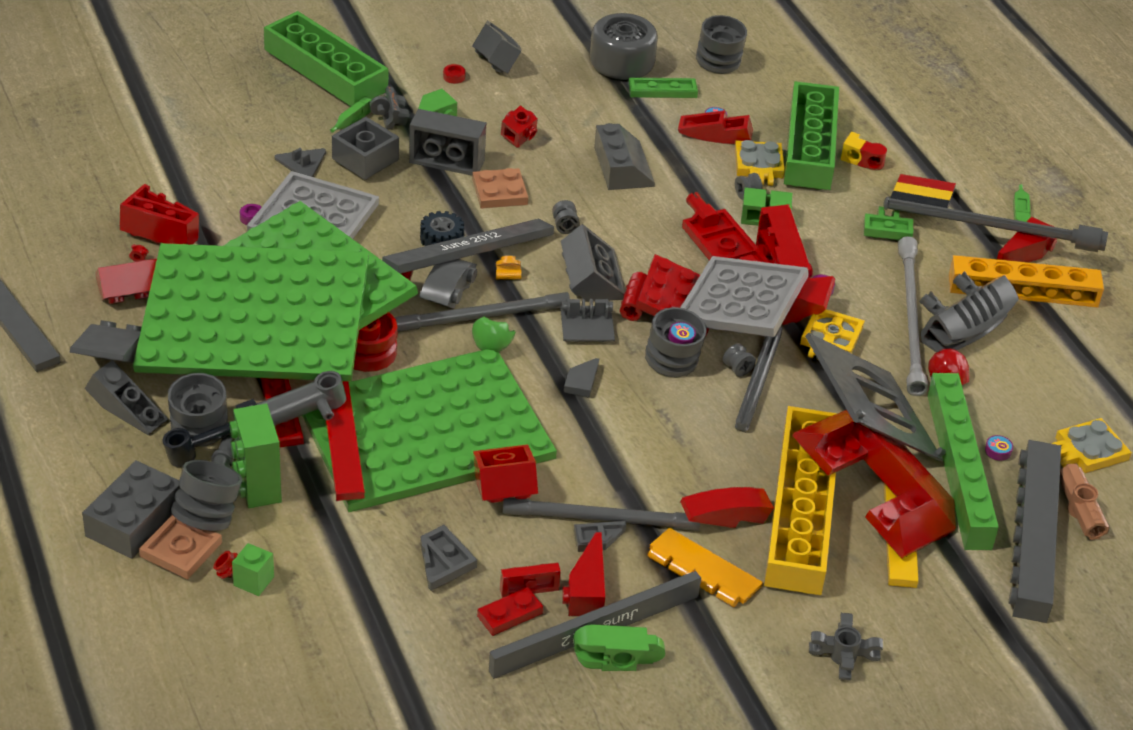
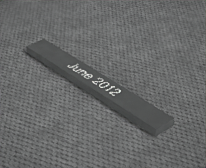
M538 218L383 256L382 261L401 274L551 236L554 234V226Z
M693 571L492 650L489 655V673L495 679L574 647L573 635L580 627L586 625L627 626L698 598L701 577L696 571Z

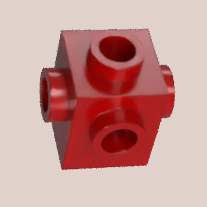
M520 105L514 111L508 112L502 120L501 136L518 148L525 141L534 138L537 133L538 118L533 112L526 110Z

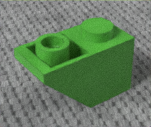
M439 89L423 95L418 109L457 116L458 102L445 90Z

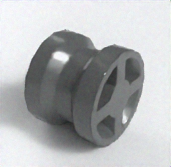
M751 173L748 177H736L735 190L740 199L743 200L745 187L763 189L762 181L757 173Z
M740 343L729 347L723 355V363L728 367H732L733 373L737 376H744L749 373L756 363L755 357L751 353H747L746 348Z

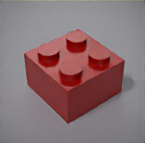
M528 444L473 451L476 484L482 501L487 500L490 503H497L503 501L504 498L527 499L533 494H539L536 461Z

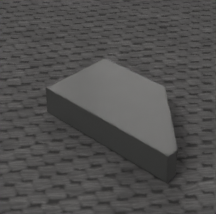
M595 358L570 368L564 385V393L590 397L600 359Z
M626 521L574 524L577 551L584 552L596 532H602L603 550H606L626 531Z

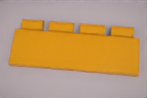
M668 528L650 544L649 558L664 567L670 563L669 570L679 576L696 571L701 577L700 588L711 595L719 589L716 598L732 607H735L739 602L744 604L763 586L761 580L671 528Z

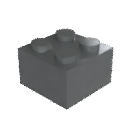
M364 117L332 135V159L366 180L399 160V136L368 117Z

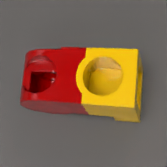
M851 131L843 143L840 160L872 170L882 169L885 164L887 148L880 143H871L860 139V134Z

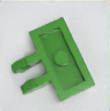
M879 206L877 215L865 213L863 236L895 239L898 241L903 237H913V219L899 217L898 210H893L891 216H885L884 207Z

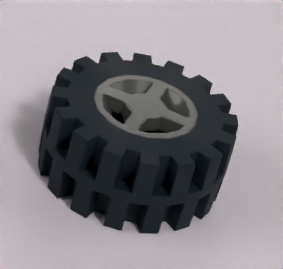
M436 211V214L431 212L429 216L425 215L420 224L422 246L464 237V221H462L460 216L456 217L457 214L455 213L449 214V211L444 213Z

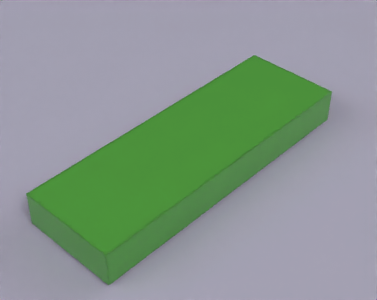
M629 78L630 97L697 98L698 95L695 78Z

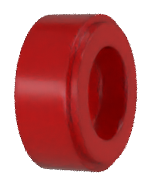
M450 64L443 69V79L446 82L458 84L465 80L466 70L461 65Z

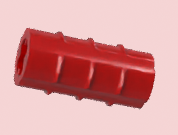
M643 272L632 274L626 286L624 298L621 301L620 314L629 321L638 320L643 312L635 308L646 274Z

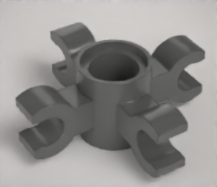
M842 612L840 614V623H838V629L835 631L834 636H827L820 631L811 632L809 653L812 655L830 653L831 659L839 665V679L851 680V670L854 669L857 656L865 657L871 661H880L883 639L878 637H871L867 640L861 639L859 631L852 627L853 614Z

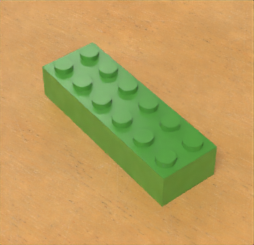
M299 11L264 27V49L346 104L353 106L364 97L373 99L386 93L385 89L388 86L387 67Z
M794 81L785 162V185L831 190L835 168L839 87Z

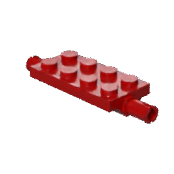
M698 192L687 196L686 203L694 210L695 214L691 218L683 219L682 228L709 261L712 256L771 263L726 209L716 211L710 204H706Z

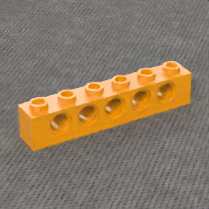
M953 255L949 271L950 293L966 294L953 283V280L959 274L962 275L964 271L975 282L976 286H984L997 277L1005 275L1014 287L1019 300L1098 308L1104 291L1102 273L1098 269Z

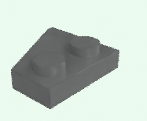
M445 525L420 536V545L430 591L477 568V559Z

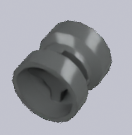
M562 200L553 206L552 214L558 232L570 234L580 226L576 206L573 202Z

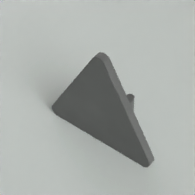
M298 148L290 153L276 154L275 160L293 172L314 177L326 154V149L302 151L301 148Z

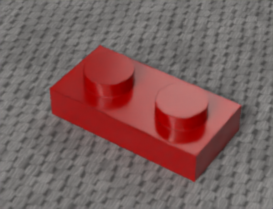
M559 563L501 569L500 592L502 598L526 587L533 594L559 591L561 574Z
M528 587L477 609V617L492 636L543 614V605Z

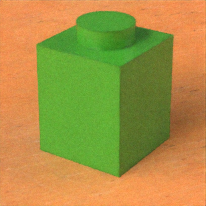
M247 543L232 562L234 586L260 596L274 578L273 553Z

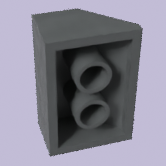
M607 123L605 125H596L594 149L608 190L655 187V182L640 141L620 124Z
M581 224L561 240L562 256L565 259L567 267L565 270L569 276L571 291L588 302L590 299H593V301L595 299H608V301L623 300L625 288L615 249L584 224Z

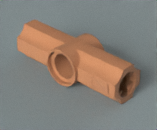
M1067 464L1066 467L1060 469L1059 481L1069 500L1068 512L1078 520L1085 536H1088L1090 540L1099 539L1108 533L1109 525L1097 502L1098 490L1088 483L1082 468L1078 467L1077 464Z

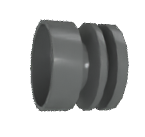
M715 15L706 18L701 26L700 40L696 52V60L699 65L706 70L721 74L737 70L741 65L743 48L745 47L747 37L745 25L738 19L725 15Z
M678 307L665 308L656 313L645 349V359L649 366L656 372L671 377L687 376L693 372L698 365L701 348L706 336V325L702 318L690 310ZM676 322L690 324L696 332L694 342L690 344L671 342L668 338L671 325Z
M191 373L180 377L172 383L168 390L171 430L184 428L193 437L228 423L226 389L219 379L205 373ZM221 438L216 439V440H213V441L208 442V443H206V444L200 445V446H198V447H205V446L214 444V443H216L217 441H219Z
M192 460L186 462L183 465L179 479L181 489H178L176 492L175 501L171 509L173 516L188 526L202 530L219 531L228 528L235 509L233 502L238 498L243 481L241 475L226 465L212 461Z

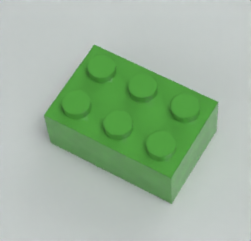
M267 403L233 409L234 421H230L229 425L231 436L235 438V441L231 442V451L236 461L232 462V469L239 473L243 480L239 491L240 498L246 499L248 509L281 503L280 446Z

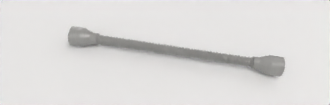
M907 236L901 238L898 242V253L903 260L905 271L911 362L910 373L907 376L906 383L909 394L921 396L928 390V380L923 372L920 358L914 272L918 244L915 238Z

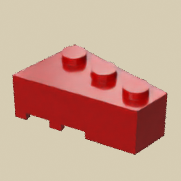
M144 184L120 204V231L130 233L132 236L150 239L155 243L193 245L198 240L199 213L179 202L174 204L166 200L165 194L158 193L157 195L150 191V186Z
M789 204L762 207L756 246L771 263L808 268V278H812V266L808 261Z

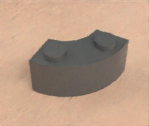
M488 20L472 45L475 48L474 51L480 56L487 58L492 64L491 67L500 73H509L522 51L520 45L511 36Z
M456 259L434 265L419 297L454 309L456 304L460 302L463 291L469 288L470 284L475 281L477 277V264Z

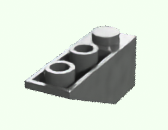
M113 360L96 371L85 387V390L103 409L147 435L168 420L160 409Z

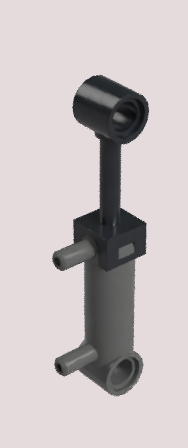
M325 371L320 373L312 383L256 403L253 398L235 406L237 409L267 403L273 424L276 426L318 409L325 420H330L334 416L331 409L342 406L346 401V394L341 375L335 371ZM227 423L193 437L184 428H175L168 431L163 436L162 441L169 462L175 467H183L186 462L195 460V447L231 434L230 425Z

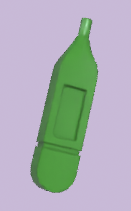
M364 97L344 111L330 131L333 133L338 129H345L361 120L365 115H368L371 112L370 102L372 99Z
M1020 184L1019 190L1015 192L1013 199L1014 220L1027 222L1031 217L1030 196L1023 190V185Z

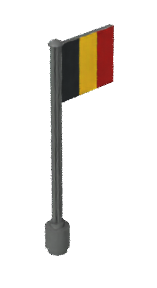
M900 174L891 197H886L883 203L885 210L892 209L1068 240L1071 243H1075V249L1097 253L1098 250L1105 251L1108 232L1102 231L1103 228L1079 224L1078 229L1073 228V230L949 209L956 183Z

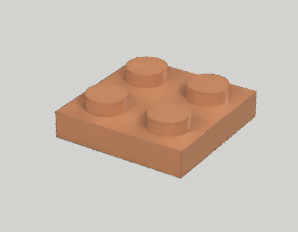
M519 168L473 172L472 180L480 209L528 205V195Z
M172 515L139 548L140 557L188 580L222 544V535L214 531L188 526Z

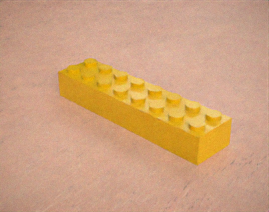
M788 406L764 581V586L822 595L827 569L836 472L828 476L792 435L796 431L837 413Z

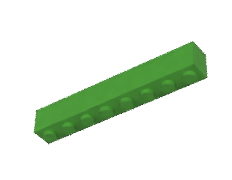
M933 373L927 397L939 446L946 451L942 459L951 496L955 502V513L964 550H992L999 526L959 373Z

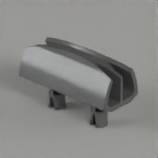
M964 271L962 275L959 274L953 280V283L963 293H966L967 296L951 306H943L932 291L929 294H925L919 302L934 316L929 319L921 331V342L934 352L949 348L959 350L994 330L1008 316L1007 313L1019 300L1014 287L1005 275L997 277L984 286H976L975 282Z

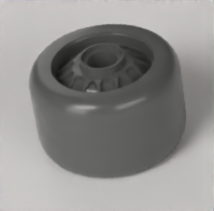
M615 13L599 19L591 33L590 61L593 67L602 75L616 80H629V78H641L647 75L653 69L656 61L658 43L656 28L647 19L629 13Z

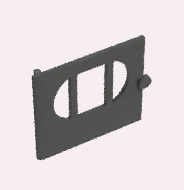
M811 333L805 336L854 422L931 458L943 461L942 456L946 452L945 449L941 447L936 449L891 372ZM852 370H857V371L863 372L864 374L870 376L872 379H874V380H875L876 382H878L879 384H876V383H874V382H872V381H870V380H868V379H866V378H864V377H862V376H860V375L854 373ZM860 385L895 401L904 417L870 402ZM886 419L910 429L912 433H906L896 428Z

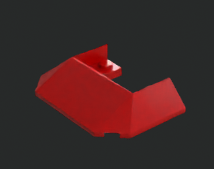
M847 409L796 431L792 435L828 476L864 460L897 497L869 510L865 518L901 558L955 531V502L952 496L905 445L854 422Z

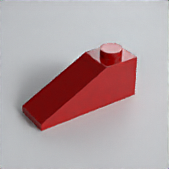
M1030 217L1027 220L1029 223L1052 226L1034 217ZM1016 232L998 252L997 260L1029 263L1042 259L1048 251H1053L1057 238Z
M602 532L594 534L569 574L568 587L563 586L562 604H568V616H581L605 606Z

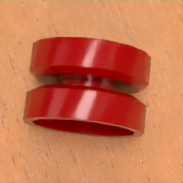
M387 312L359 330L354 370L363 372L379 371L387 368L395 361L397 356V322L390 312Z

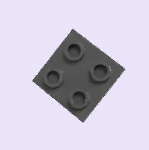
M567 299L561 302L563 341L615 342L612 319L613 301L595 299V306H593V299L589 300V306H585V299H582L581 306L580 299Z

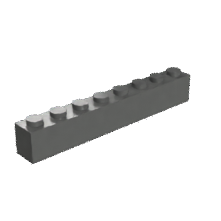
M1028 440L1026 450L1021 449L1018 465L1023 466V468L1019 469L1017 484H1020L1021 487H1018L1015 502L1020 504V506L1016 508L1014 522L1019 523V526H1015L1013 542L1017 543V546L1013 548L1011 562L1016 563V566H1013L1011 570L1010 583H1013L1014 587L1010 589L1008 604L1013 605L1012 617L1043 623L1048 622L1053 606L1061 445Z

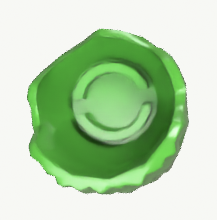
M486 317L479 318L472 327V336L475 344L482 351L485 349L494 350L495 352L504 350L512 342L516 332L515 330L510 331L509 325L506 322H495Z

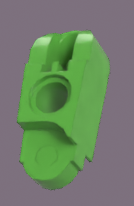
M586 625L580 627L573 635L577 659L584 667L590 669L636 671L637 664H653V662L660 661L665 656L664 641L656 635H648L646 627Z

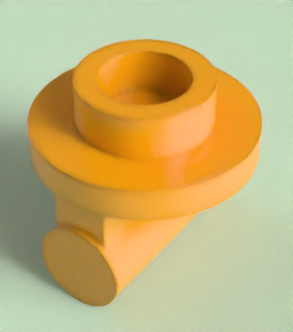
M502 256L501 260L496 262V280L521 279V261L516 260L515 256Z

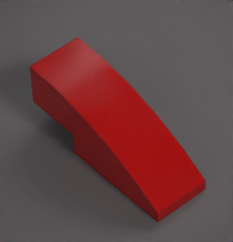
M722 110L683 115L680 117L678 131L681 134L703 141L735 144L736 141H751L753 127L750 115L727 118L726 111Z
M754 487L714 489L685 496L680 500L690 522L736 528L740 521L763 524L774 509L765 489Z

